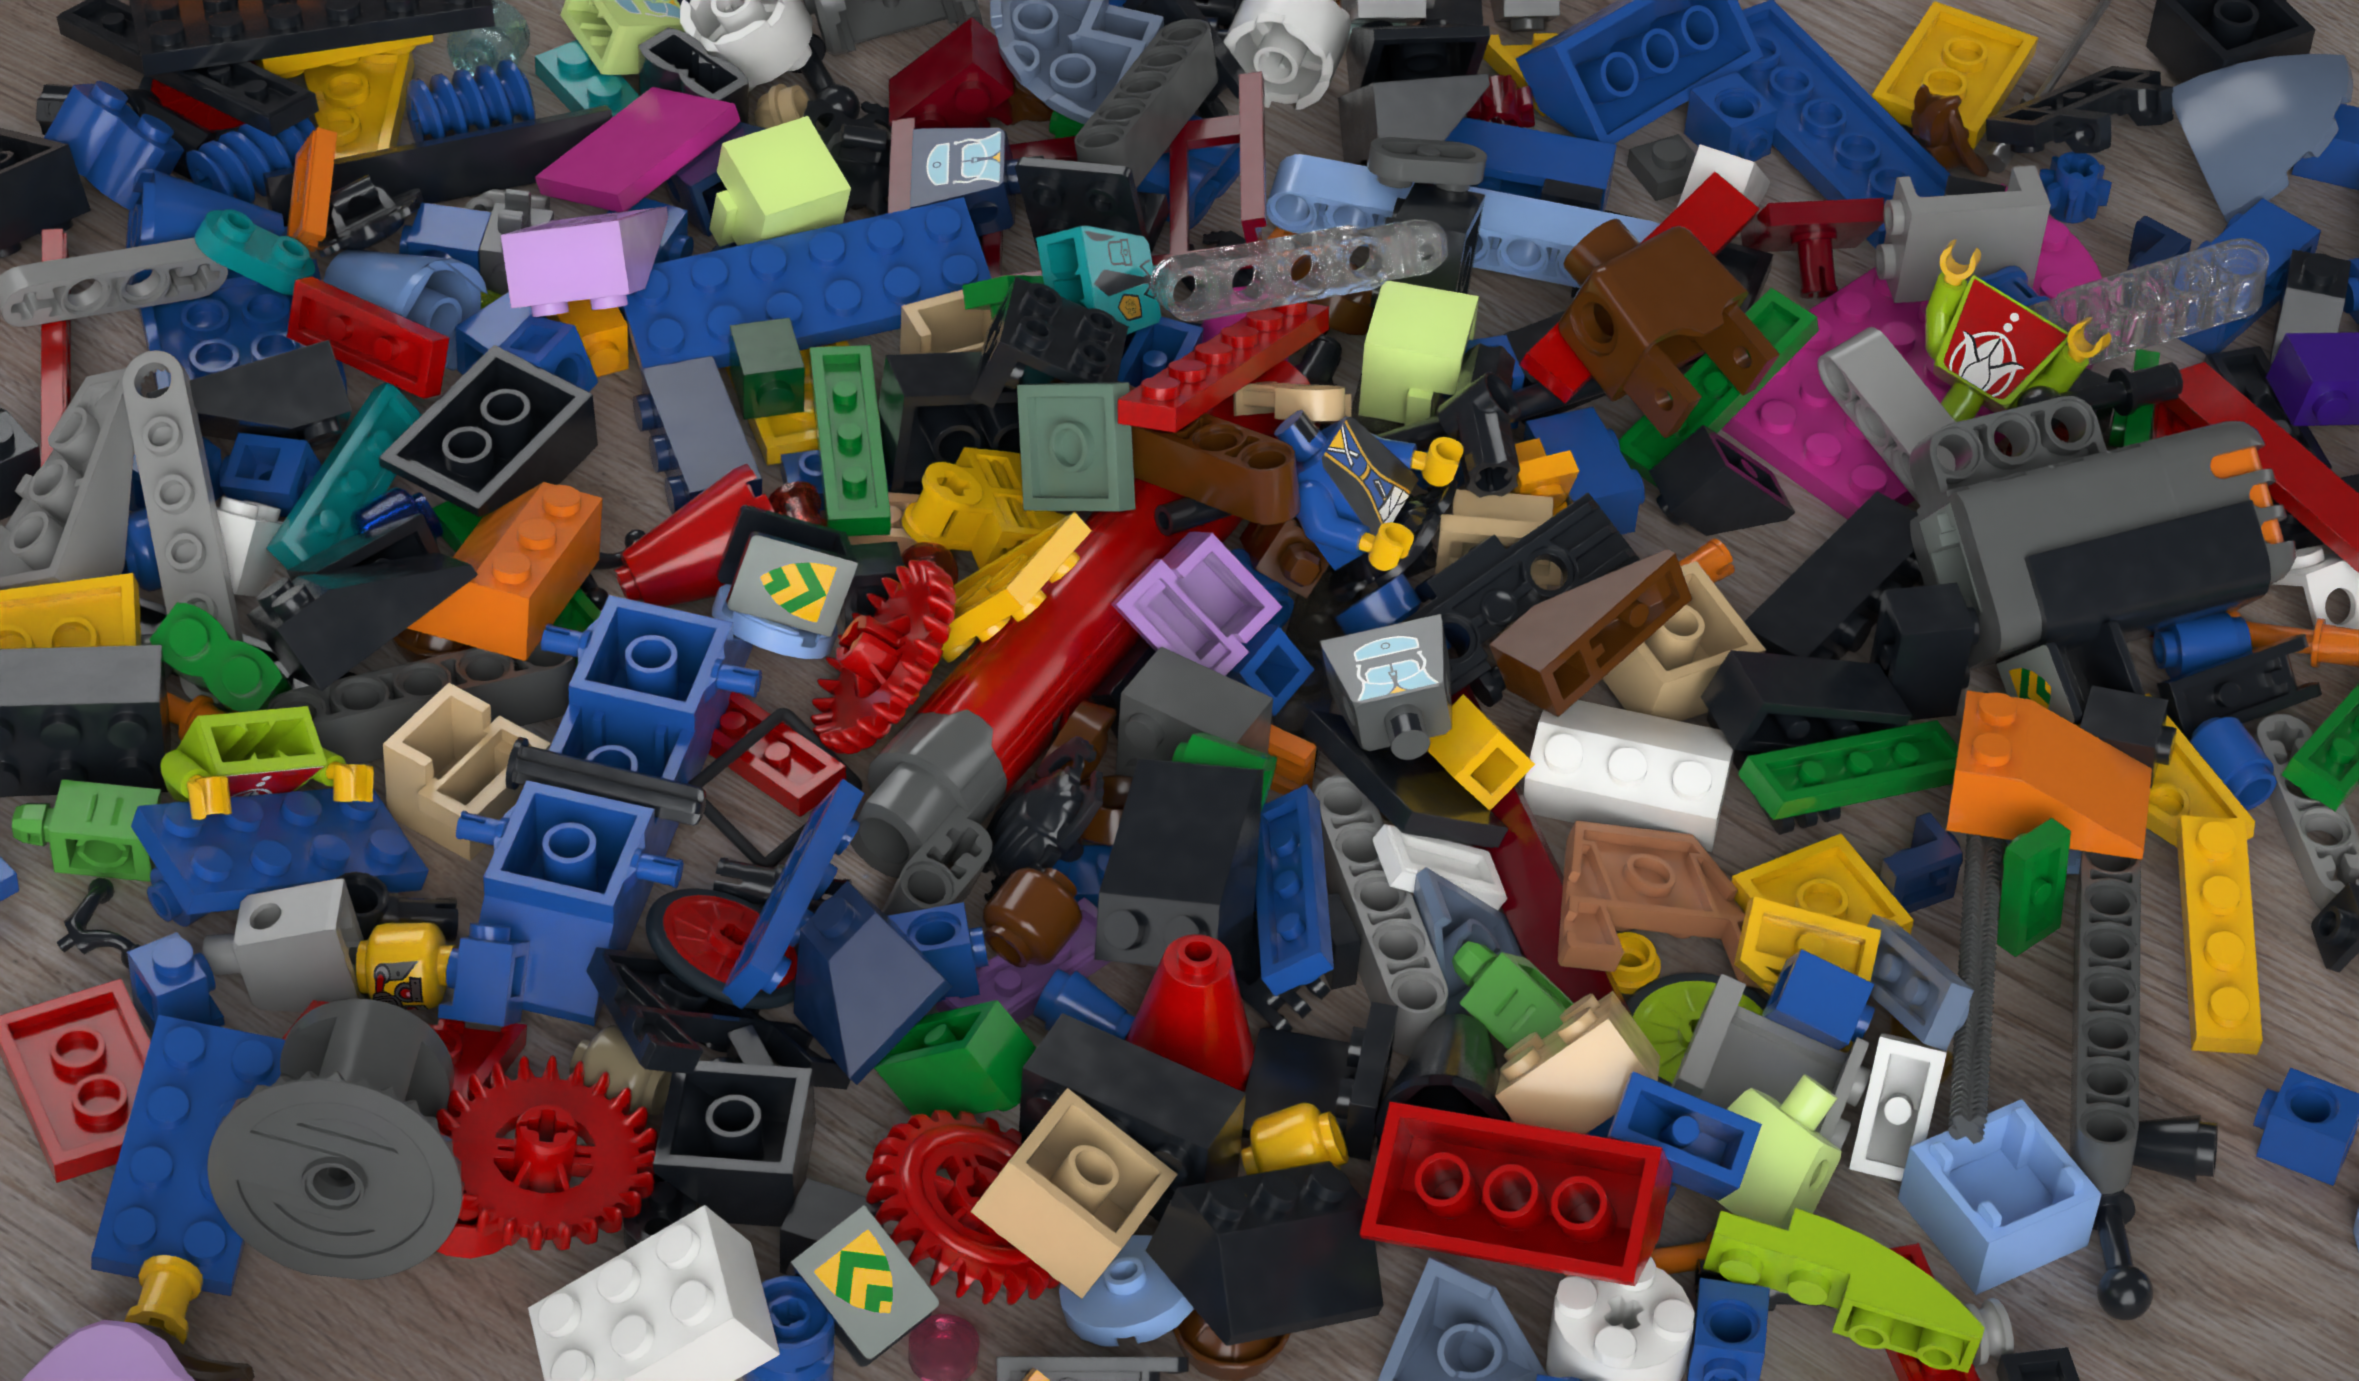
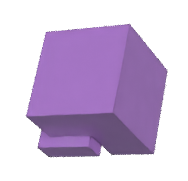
M1189 532L1163 559H1155L1111 603L1155 651L1162 646L1224 676L1249 653L1241 643H1247L1282 608L1276 599L1213 533Z

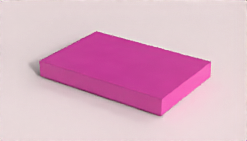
M651 87L536 175L535 179L540 193L549 197L611 211H628L741 122L736 105L720 100Z

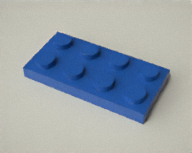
M333 788L235 796L230 798L232 814L206 815V819L201 820L191 818L189 801L143 805L137 807L131 824V828L186 915L238 910L240 902L247 895L332 880L351 872L367 873L380 879L386 885L388 891H396L397 893L422 890L429 871L374 788L373 802L333 801Z
M158 1015L92 1252L91 1270L139 1279V1271L145 1260L158 1255L176 1256L189 1261L199 1269L203 1275L201 1291L226 1296L232 1295L245 1241L225 1220L213 1198L207 1170L209 1150L222 1117L231 1111L236 1100L247 1098L257 1085L272 1086L280 1077V1058L285 1039Z

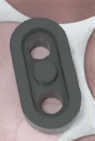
M1382 137L1374 139L1370 144L1367 168L1370 172L1377 175L1379 183L1392 188H1408L1412 186L1413 182L1435 184L1438 188L1446 191L1466 192L1470 189V185H1476L1483 181L1487 154L1475 146L1461 142Z

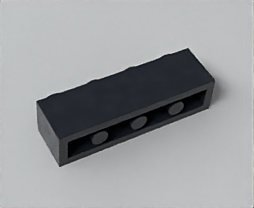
M1878 491L1869 498L1744 621L1766 649L1765 653L1840 660L1848 651L1857 652L1867 640L1872 627L1878 622L1884 590L1909 588L1915 584L1920 586L1924 584L1910 532V521L1917 517L1918 513Z

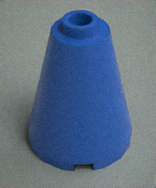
M140 168L137 171L132 192L142 193V205L136 204L134 209H129L126 248L195 238V233L208 212L213 210L224 211L226 209H233L243 213L255 225L278 236H287L288 226H284L281 213L153 169ZM143 270L130 277L127 285L142 282L151 275L153 270Z

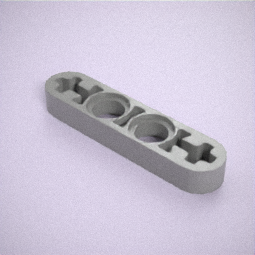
M195 238L20 265L10 268L0 275V313L8 324L15 327H27L197 299L208 296L218 290L227 278L228 268L207 257L197 246ZM143 270H153L151 275L142 282L127 285V281L136 273ZM95 279L93 285L87 290L78 294H68L69 290L80 281Z
M2287 714L2270 715L2259 722L2254 740L2274 766L2273 775L2277 780V784L2273 793L2269 796V800L2311 898L2317 907L2322 910L2349 882L2359 885V837L2344 803L2336 811H2333L2320 801L2297 797L2286 788L2293 783L2283 777L2282 773L2291 758L2313 735V732L2299 718ZM2286 750H2292L2289 762H2286L2288 755ZM2314 830L2324 831L2334 836L2339 843L2331 846L2321 845L2312 841L2306 833ZM2339 867L2337 873L2339 881H2333L2336 868Z

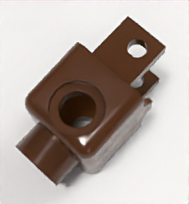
M1612 219L1587 234L1574 246L1563 263L1564 268L1581 288L1560 318L1559 331L1562 337L1611 402L1628 395L1664 438L1678 432L1702 397L1679 371L1678 367L1706 352L1742 396L1756 389L1780 355L1740 309L1741 304L1749 294L1747 289L1685 227H1672L1640 244L1620 219ZM1746 349L1748 350V352H1749L1751 358H1749V356H1748V354H1747V352H1746Z

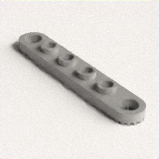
M154 350L142 353L135 357L125 369L122 378V389L167 615L177 602L194 605L212 615L233 640L243 642L189 375L180 362L167 352ZM157 369L169 372L171 374V384L168 390L157 398H145L140 392L142 390L141 383L145 382L144 377H149V372L155 373ZM180 677L181 686L191 700L199 695H206L213 699V705L218 707V709L227 710L211 692L202 691L200 686L194 685Z

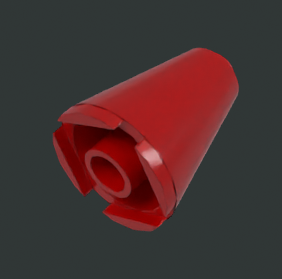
M747 463L733 468L620 553L624 566L615 569L614 573L626 599L668 607L716 597L719 587L725 585L718 580L717 570L740 507L749 505L774 512L765 493L755 497L750 484L746 485L747 482L757 478Z
M1198 934L1180 937L1166 948L1125 1041L1245 1093L1255 1049L1231 954L1225 945L1215 938Z

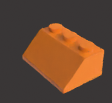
M543 482L483 517L452 557L471 564L478 575L410 625L408 629L527 661L542 640L546 625L548 623L553 625L599 561L603 498L579 492L571 486Z

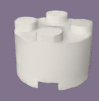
M683 0L680 5V23L685 32L696 38L705 47L708 55L722 58L738 67L748 79L749 91L757 85L771 82L787 71H795L802 68L812 55V50L809 46L812 37V17L801 0H691L690 4Z
M1243 0L1223 42L1246 73L1262 71L1265 107L1269 108L1271 102L1274 101L1283 104L1297 103L1295 110H1301L1318 102L1328 89L1347 47L1351 20L1348 12L1340 8L1334 0Z
M1652 1257L1649 1258L1636 1286L1568 1275L1560 1281L1554 1298L1547 1340L1546 1372L1548 1376L1559 1378L1575 1377L1583 1381H1681L1686 1370L1695 1316L1693 1306L1683 1287L1664 1270L1657 1268Z

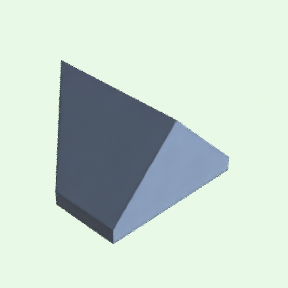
M1425 867L1416 874L1413 899L1447 984L1448 1000L1446 1015H1467L1469 1012L1459 1002L1471 987H1468L1459 977L1452 964L1453 956L1463 944L1471 941L1485 945L1498 956L1501 952L1521 957L1522 954L1505 914Z
M1430 1257L1378 1381H1536L1537 1374L1548 1375L1496 1286L1434 1257Z

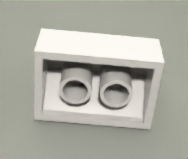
M1577 700L1559 717L1543 710L1530 759L1535 765L1526 773L1524 797L1534 815L1575 823L1577 820L1692 834L1706 851L1712 852L1735 750L1732 749L1723 732L1719 729Z

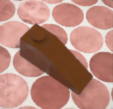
M1665 549L1534 605L1491 642L1489 646L1507 690L1559 717L1692 600V596L1676 553Z

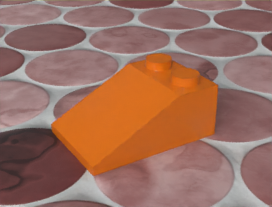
M1967 690L1946 831L2013 840L2018 835L2029 833L2050 818H2053L2071 831L2069 849L2142 860L2152 768L2033 700L2011 697L1998 692L1983 693Z

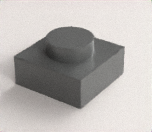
M1677 134L1629 149L1627 167L1653 199L1658 201L1683 192L1696 154L1683 138Z

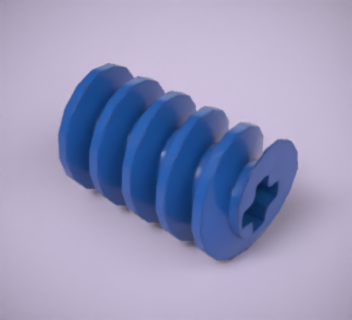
M509 59L498 63L496 73L487 64L477 66L474 79L467 70L459 69L454 71L451 83L445 75L440 73L431 77L429 89L424 81L419 78L409 81L407 86L406 112L415 143L424 141V136L431 135L432 139L447 137V131L453 130L455 135L468 133L469 126L475 125L478 130L492 128V121L498 120L501 126L513 124L514 116L519 115L523 121L536 119L529 82L525 74L521 70L519 71L515 63Z
M308 117L279 134L271 136L246 123L242 124L237 132L230 131L224 133L219 137L218 141L206 142L200 146L198 151L186 152L188 172L194 184L253 204L256 198L255 191L261 196L266 197L263 173L295 167L296 154L312 131L316 130L315 126Z

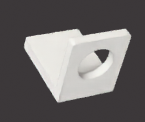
M2320 546L2296 550V559L2291 570L2283 579L2273 584L2303 586L2314 630L2318 618L2325 619L2327 625L2359 629V573L2337 554H2324ZM2337 588L2343 589L2348 594L2351 604L2348 617L2340 624L2331 622L2325 610L2328 595Z

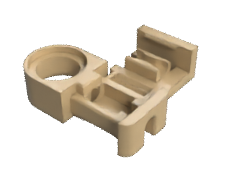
M1276 381L1249 383L1233 394L1234 416L1275 413V419L1286 420L1295 412L1303 410L1314 423L1332 425L1345 416L1351 417V394H1345V387L1289 384L1277 383Z

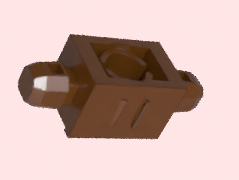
M1296 516L1287 522L1275 525H1262L1250 521L1239 538L1244 549L1248 552L1250 561L1256 571L1277 581L1306 599L1329 566V563L1315 543L1305 536L1301 523Z

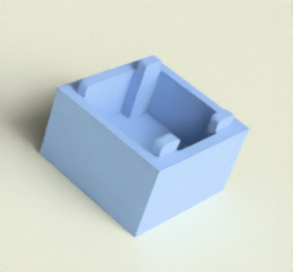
M2022 1099L1988 1113V1117H1986L1987 1123L1984 1124L1985 1129H1983L1985 1132L1983 1135L1984 1139L1978 1143L1973 1144L1966 1136L1955 1140L1949 1131H1946L1910 1146L1898 1200L1975 1295L2088 1246L2102 1195Z

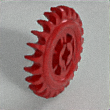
M910 560L908 563L909 568L897 566L896 573L900 583L888 577H883L881 580L889 595V599L885 600L876 594L867 593V599L876 609L875 615L871 617L870 615L852 613L851 616L854 620L847 627L843 635H838L840 647L836 650V658L827 657L826 661L830 666L841 672L836 680L822 678L817 680L818 685L833 696L814 698L812 704L822 713L814 714L810 717L811 722L816 726L813 728V732L819 737L824 746L835 753H846L847 755L858 753L874 745L877 739L884 738L890 732L892 724H898L902 720L908 706L914 705L920 696L919 692L923 685H927L933 675L932 670L935 664L939 663L944 652L941 650L943 644L948 641L951 633L949 625L954 620V605L956 603V591L952 578L938 565L926 560Z
M554 1055L548 1059L542 1077L534 1076L527 1056H522L519 1061L517 1080L513 1081L504 1074L500 1062H495L491 1072V1089L482 1085L478 1075L472 1073L467 1083L468 1100L462 1096L459 1090L453 1089L448 1097V1111L440 1109L435 1116L441 1135H446L452 1139L453 1154L462 1161L461 1179L464 1183V1191L458 1218L468 1221L478 1217L476 1229L478 1233L487 1236L496 1230H500L503 1232V1244L513 1246L522 1237L527 1238L530 1250L539 1251L542 1250L546 1240H552L559 1250L570 1249L572 1237H577L584 1244L589 1245L598 1241L599 1229L611 1234L622 1229L623 1217L632 1218L641 1212L642 1199L650 1196L654 1189L653 1175L655 1173L653 1162L657 1145V1131L652 1127L645 1130L648 1120L647 1108L641 1106L632 1114L627 1115L632 1099V1092L629 1087H625L617 1097L608 1100L607 1093L610 1086V1075L608 1072H604L598 1082L591 1087L584 1086L585 1066L582 1061L576 1064L573 1073L566 1080L560 1079L557 1060ZM516 1129L515 1139L503 1138L509 1131ZM578 1136L584 1140L587 1146L577 1145ZM500 1170L512 1171V1175L515 1178L513 1183L507 1180ZM572 1177L585 1178L579 1185L570 1188L569 1182Z
M934 1110L931 1117L925 1114H916L910 1117L907 1124L900 1123L894 1125L887 1137L878 1143L873 1152V1162L866 1172V1181L873 1184L867 1193L866 1202L874 1204L886 1200L880 1206L874 1218L880 1225L889 1221L899 1222L890 1238L896 1246L902 1241L911 1240L916 1244L908 1258L913 1267L919 1261L929 1257L935 1260L933 1274L930 1279L931 1286L936 1285L952 1270L957 1273L958 1278L957 1298L965 1295L976 1279L980 1280L983 1287L982 1303L984 1305L989 1304L994 1299L1003 1283L1006 1287L1007 1304L1011 1306L1017 1303L1026 1287L1028 1297L1031 1300H1036L1046 1287L1053 1289L1060 1282L970 1212L1023 1144L1021 1142V1132L1014 1128H1010L1006 1133L1000 1131L998 1121L993 1118L986 1117L981 1124L977 1123L974 1114L971 1112L960 1111L954 1119L950 1112L946 1110ZM946 1169L951 1180L938 1176L936 1173L939 1170Z

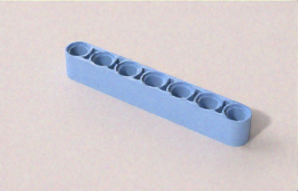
M1294 154L1280 162L1266 204L1267 216L1274 225L1288 232L1380 249V241L1386 218H1392L1397 198L1406 199L1415 182L1408 188H1392L1379 183L1377 175L1370 172L1367 166L1310 155ZM1472 186L1468 190L1485 195L1473 264L1474 268L1577 288L1581 287L1567 272L1563 263L1574 246L1592 230L1609 220L1620 219L1638 242L1641 243L1660 225L1649 220Z

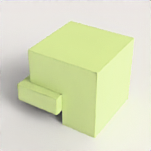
M808 116L722 143L717 174L727 190L716 193L709 228L720 247L733 242L740 246L843 223L851 187Z
M1383 280L1364 343L1358 415L1405 423L1404 426L1434 417L1441 393L1455 395L1468 340H1473L1475 335L1479 296Z

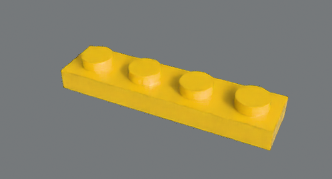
M2181 815L2176 828L2191 1051L2257 1055L2263 1042L2246 819Z

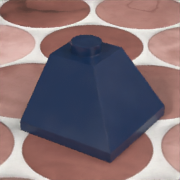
M847 880L831 898L825 900L818 907L812 918L800 929L793 1013L847 1077L858 1085L953 986L898 925Z

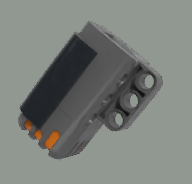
M2062 396L1948 424L1920 441L1912 450L1909 459L1911 476L1921 506L1917 509L1918 516L1910 521L1911 539L1924 585L1957 582L1966 606L1973 607L1977 613L1980 636L1978 643L1971 645L1968 659L1969 670L1998 664L2050 642L2056 643L2060 655L2066 654L2092 642L2098 636L2100 626L2112 620H2116L2119 623L2125 642L2128 643L2154 636L2156 632L2165 631L2176 624L2224 612L2230 614L2264 597L2269 590V585L2283 579L2291 570L2296 559L2295 541L2285 542L2279 522L2287 518L2284 505H2273L2268 486L2275 483L2276 479L2273 469H2262L2257 450L2263 448L2265 442L2258 430L2245 422L2225 421L2107 451L2097 417L2092 407L2078 397ZM2052 418L2060 420L2066 426L2069 434L2068 443L2061 441L2055 436L2051 426ZM1995 431L2004 434L2009 439L2012 445L2011 457L2004 455L1998 450L1994 441ZM1938 445L1947 448L1953 454L1956 465L1954 471L1946 469L1940 463L1937 457Z

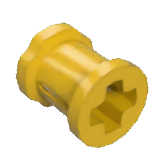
M169 1255L152 1256L145 1260L140 1268L138 1277L142 1291L138 1304L129 1309L124 1322L160 1327L184 1344L189 1332L185 1315L189 1302L197 1298L201 1292L203 1275L196 1266L182 1258Z

